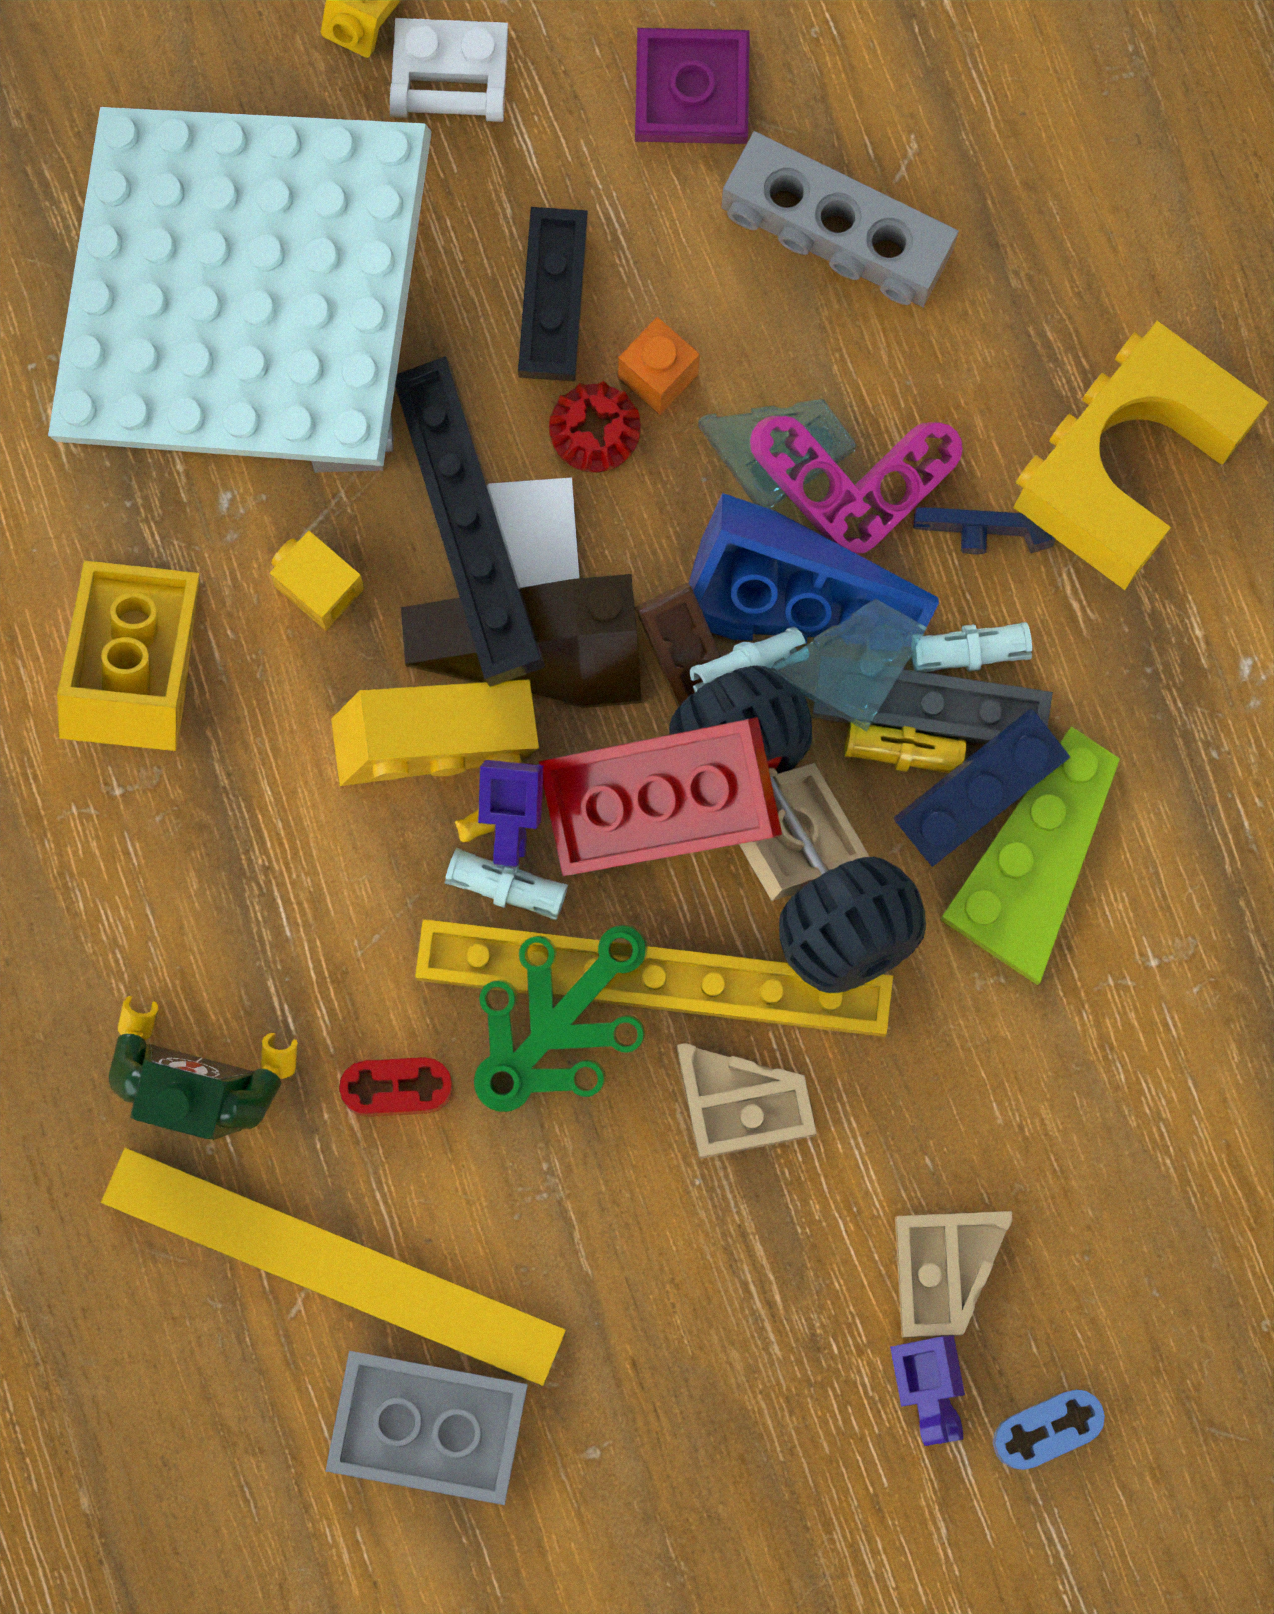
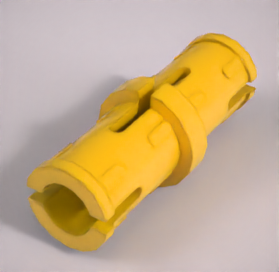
M850 720L844 744V757H855L894 764L895 770L907 772L909 767L950 773L964 762L966 753L965 739L959 738L958 740L917 733L915 728L904 726L900 730L859 723L856 720Z

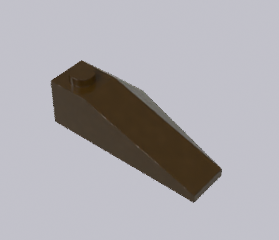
M632 574L577 578L521 587L545 667L508 681L530 680L532 694L562 700L564 704L581 708L641 703ZM460 598L401 607L404 656L407 667L471 682L475 680L486 682Z

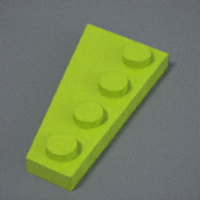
M1072 726L1060 742L1070 755V758L1025 793L940 919L1037 986L1043 977L1120 758Z

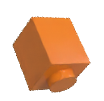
M656 317L618 357V379L661 415L699 375L700 354L661 319Z

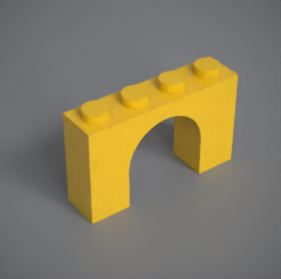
M1159 321L1155 322L1144 337L1136 332L1131 335L1115 358V361L1121 364L1111 378L1103 372L1098 376L1082 399L1089 406L1078 419L1070 413L1065 417L1049 440L1051 444L1056 446L1045 460L1035 455L1016 480V484L1023 489L1013 508L1124 590L1158 549L1171 527L1125 494L1112 482L1104 469L1100 457L1101 434L1112 426L1125 421L1149 420L1158 422L1176 431L1223 466L1255 425L1269 403Z

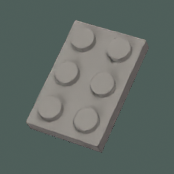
M349 1351L325 1471L505 1505L528 1384Z

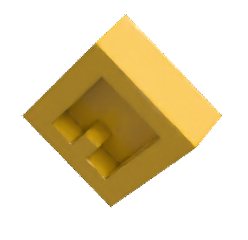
M326 0L320 33L324 38L368 58L375 50L379 28L401 0Z

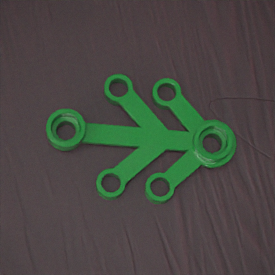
M618 925L607 930L602 935L598 944L600 957L555 1007L553 1003L551 966L556 960V947L550 939L544 936H534L523 942L519 950V959L523 967L527 969L531 1034L515 1052L510 1011L516 1006L517 992L512 984L504 980H495L483 987L480 992L479 1001L482 1009L488 1014L490 1056L478 1066L474 1076V1088L478 1098L485 1106L499 1112L513 1111L521 1107L528 1100L531 1093L573 1091L582 1097L593 1096L603 1088L606 1080L603 1067L594 1060H582L572 1068L533 1067L550 1049L612 1046L617 1051L627 1053L636 1050L643 1043L645 1029L642 1022L634 1016H621L613 1022L572 1024L617 973L631 972L644 962L648 950L647 942L644 935L637 928L630 925ZM618 938H624L632 945V955L626 961L615 959L611 953V945ZM533 943H541L548 950V959L543 965H535L528 959V948ZM494 987L503 988L508 993L509 1002L504 1009H495L488 1001V994ZM630 1023L636 1028L637 1039L633 1044L624 1045L617 1040L616 1028L619 1024ZM589 1067L596 1072L598 1081L594 1088L584 1089L579 1086L576 1074L580 1068ZM504 1071L512 1076L514 1086L511 1092L500 1093L494 1088L493 1077L497 1072Z

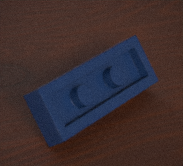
M1029 709L893 819L933 867L1068 760L1070 755L1033 709Z

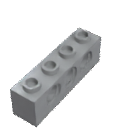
M756 131L752 133L723 188L721 208L728 211V217L736 224L750 230H757L760 227L779 236V242L787 249L801 255H807L811 252L830 261L829 266L838 274L852 280H858L862 277L881 286L880 291L886 297L903 305H909L913 302L924 308L954 250L959 232L955 228ZM788 191L795 194L800 202L796 206L784 208L775 204L771 197L778 192ZM830 216H840L850 223L851 228L842 233H835L826 229L822 221ZM880 241H891L900 247L902 253L897 257L885 258L874 250L873 245Z

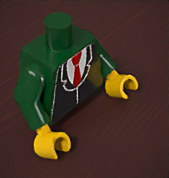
M132 996L126 997L123 1001L117 1025L120 1036L117 1039L109 1071V1084L116 1095L124 1101L132 1103L130 1118L136 1121L210 1140L239 1132L242 1129H252L263 1120L281 1086V1079L290 1077L295 1073L298 1042L296 1039H293L289 1048L275 1049V1033H269L263 1037L261 1069L255 1071L152 1044H147L146 1046L145 1040L151 1037L154 1029L158 1004L153 1001L150 1012L143 1014L131 1009Z

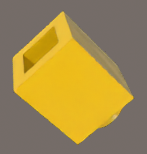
M309 530L299 541L295 538L288 540L278 550L271 562L274 568L271 570L270 576L275 588L325 631L332 626L365 589L361 575Z

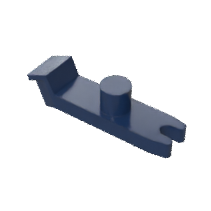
M918 507L914 514V529L960 532L961 552L977 555L986 553L987 534L1024 536L1030 553L1053 547L1056 541L1052 535H1049L1022 513Z

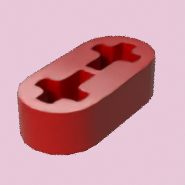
M426 1057L356 1062L344 1071L339 1084L341 1099L348 1109L359 1116L366 1117L436 1112L448 1103L453 1090L451 1075L444 1064L436 1059ZM430 1070L433 1079L442 1080L443 1086L442 1089H436L432 1092L431 1101L425 1102L421 1101L417 1091H400V1083L418 1081L420 1071ZM371 1073L375 1083H392L393 1092H377L373 1094L372 1104L363 1105L359 1095L350 1094V1087L360 1083L361 1074Z

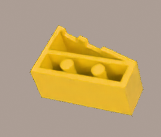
M530 680L505 681L491 687L487 682L359 690L331 718L339 786L428 774L432 776H450L462 773L466 769L479 768L485 760L521 763L539 749Z

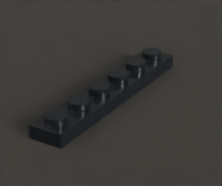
M445 356L398 373L395 382L396 391L484 678L491 687L545 667L452 367Z

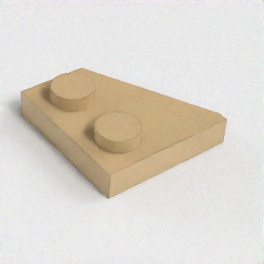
M687 1043L677 1045L676 1048L699 1159L816 1136L817 1133L805 1075L779 1068H768L757 1065L753 1061L735 1056H724L696 1048V1046Z
M1012 1211L895 1217L902 1338L964 1335L975 1309L977 1299L994 1265L993 1262L1003 1238L1011 1225Z

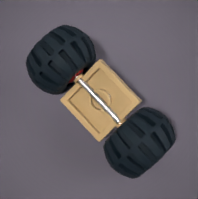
M766 666L743 667L731 673L723 674L717 677L716 680L699 688L696 693L691 694L683 701L672 716L669 725V735L758 717L782 835L739 845L771 901L794 894L784 906L779 918L780 942L785 958L791 968L804 982L822 992L841 993L862 986L899 965L920 945L926 930L925 909L920 893L914 882L900 868L884 859L868 855L815 763L793 769L806 755L812 743V717L807 701L799 689L786 676Z

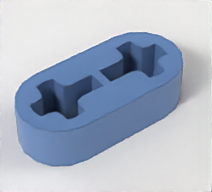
M1076 1389L1060 1393L1001 1422L994 1432L993 1447L995 1454L1003 1464L1013 1469L1025 1470L1041 1465L1096 1438L1104 1425L1105 1415L1103 1407L1098 1399L1087 1391ZM1069 1400H1073L1077 1407L1088 1406L1092 1416L1084 1421L1087 1431L1079 1435L1074 1427L1065 1428L1055 1433L1051 1422L1064 1417L1068 1413L1065 1403ZM1015 1425H1018L1022 1432H1030L1042 1427L1047 1436L1030 1445L1032 1456L1024 1460L1020 1452L1009 1454L1006 1450L1005 1443L1013 1438L1011 1428Z

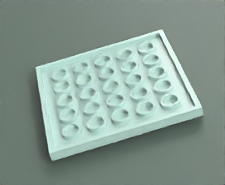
M100 107L48 436L56 442L384 466L432 133L428 126L423 123Z

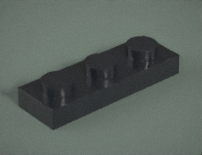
M531 207L518 363L519 378L576 381L588 223L587 210Z

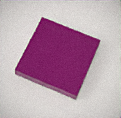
M637 28L635 142L747 144L750 30Z

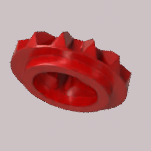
M604 381L598 384L579 383L565 395H560L549 419L550 439L557 454L570 466L586 472H604L618 467L632 455L640 438L641 424L638 409L625 391H619ZM590 406L592 412H595L599 419L609 418L612 422L604 426V446L600 447L598 439H594L590 431L582 433L580 430L578 431L579 427L586 424V407Z

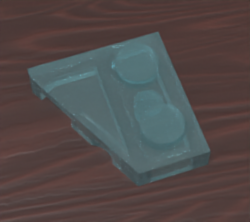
M824 399L797 402L789 408H778L776 406L752 408L751 413L717 417L716 413L708 414L698 420V427L751 501L756 505L770 509L788 496L759 464L751 452L750 438L752 430L758 422L771 416L795 418L803 424L836 464L856 450L857 444ZM771 431L770 435L774 440L772 447L769 449L771 454L774 452L785 453L795 464L809 458L810 455L808 453L804 457H797L789 451L784 443L789 436L788 431ZM793 467L786 470V473L788 475L793 469ZM819 468L809 471L804 478L803 486L824 471Z
M874 599L852 613V616L843 623L830 627L814 637L813 642L788 658L785 659L783 657L775 662L770 671L787 680L807 698L868 731L925 634L927 627L878 599Z

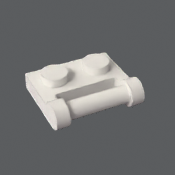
M395 18L392 83L390 87V117L408 118V112L485 115L486 121L503 122L508 23ZM410 80L488 84L487 93L410 89Z

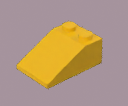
M84 560L57 692L59 739L176 751L185 702L199 588V573Z

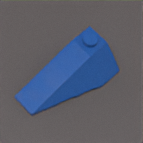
M722 493L701 538L688 583L693 589L710 631L732 640L753 641V634L777 635L785 632L786 629L796 627L804 636L806 643L807 637L842 639L847 646L911 649V637L923 636L939 604L937 596L779 512Z

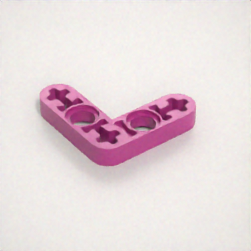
M788 416L766 417L757 423L752 430L750 438L751 452L755 459L819 533L856 554L865 553L875 547L956 467L961 459L963 450L959 434L950 425L940 422L922 423L911 429L854 485L803 424L795 418ZM771 431H788L789 436L784 443L789 451L797 457H804L808 453L810 455L809 458L795 464L785 453L774 452L771 454L769 449L774 443L770 435ZM926 437L941 438L943 442L937 448L942 455L940 460L927 458L915 469L903 461L904 457L907 461H918L927 453L929 447L924 441ZM793 467V469L788 475L786 473V470ZM819 468L828 476L830 486L826 496L820 501L814 502L804 493L803 481L809 471ZM892 471L901 474L906 482L905 495L896 504L886 502L880 491L882 479ZM918 472L923 474L922 479L920 478ZM864 496L866 497L869 504L863 501ZM871 507L883 513L882 519L879 515L868 514L858 525V529L862 534L860 539L844 538L843 534L848 529L847 523L844 521L846 516L859 518Z

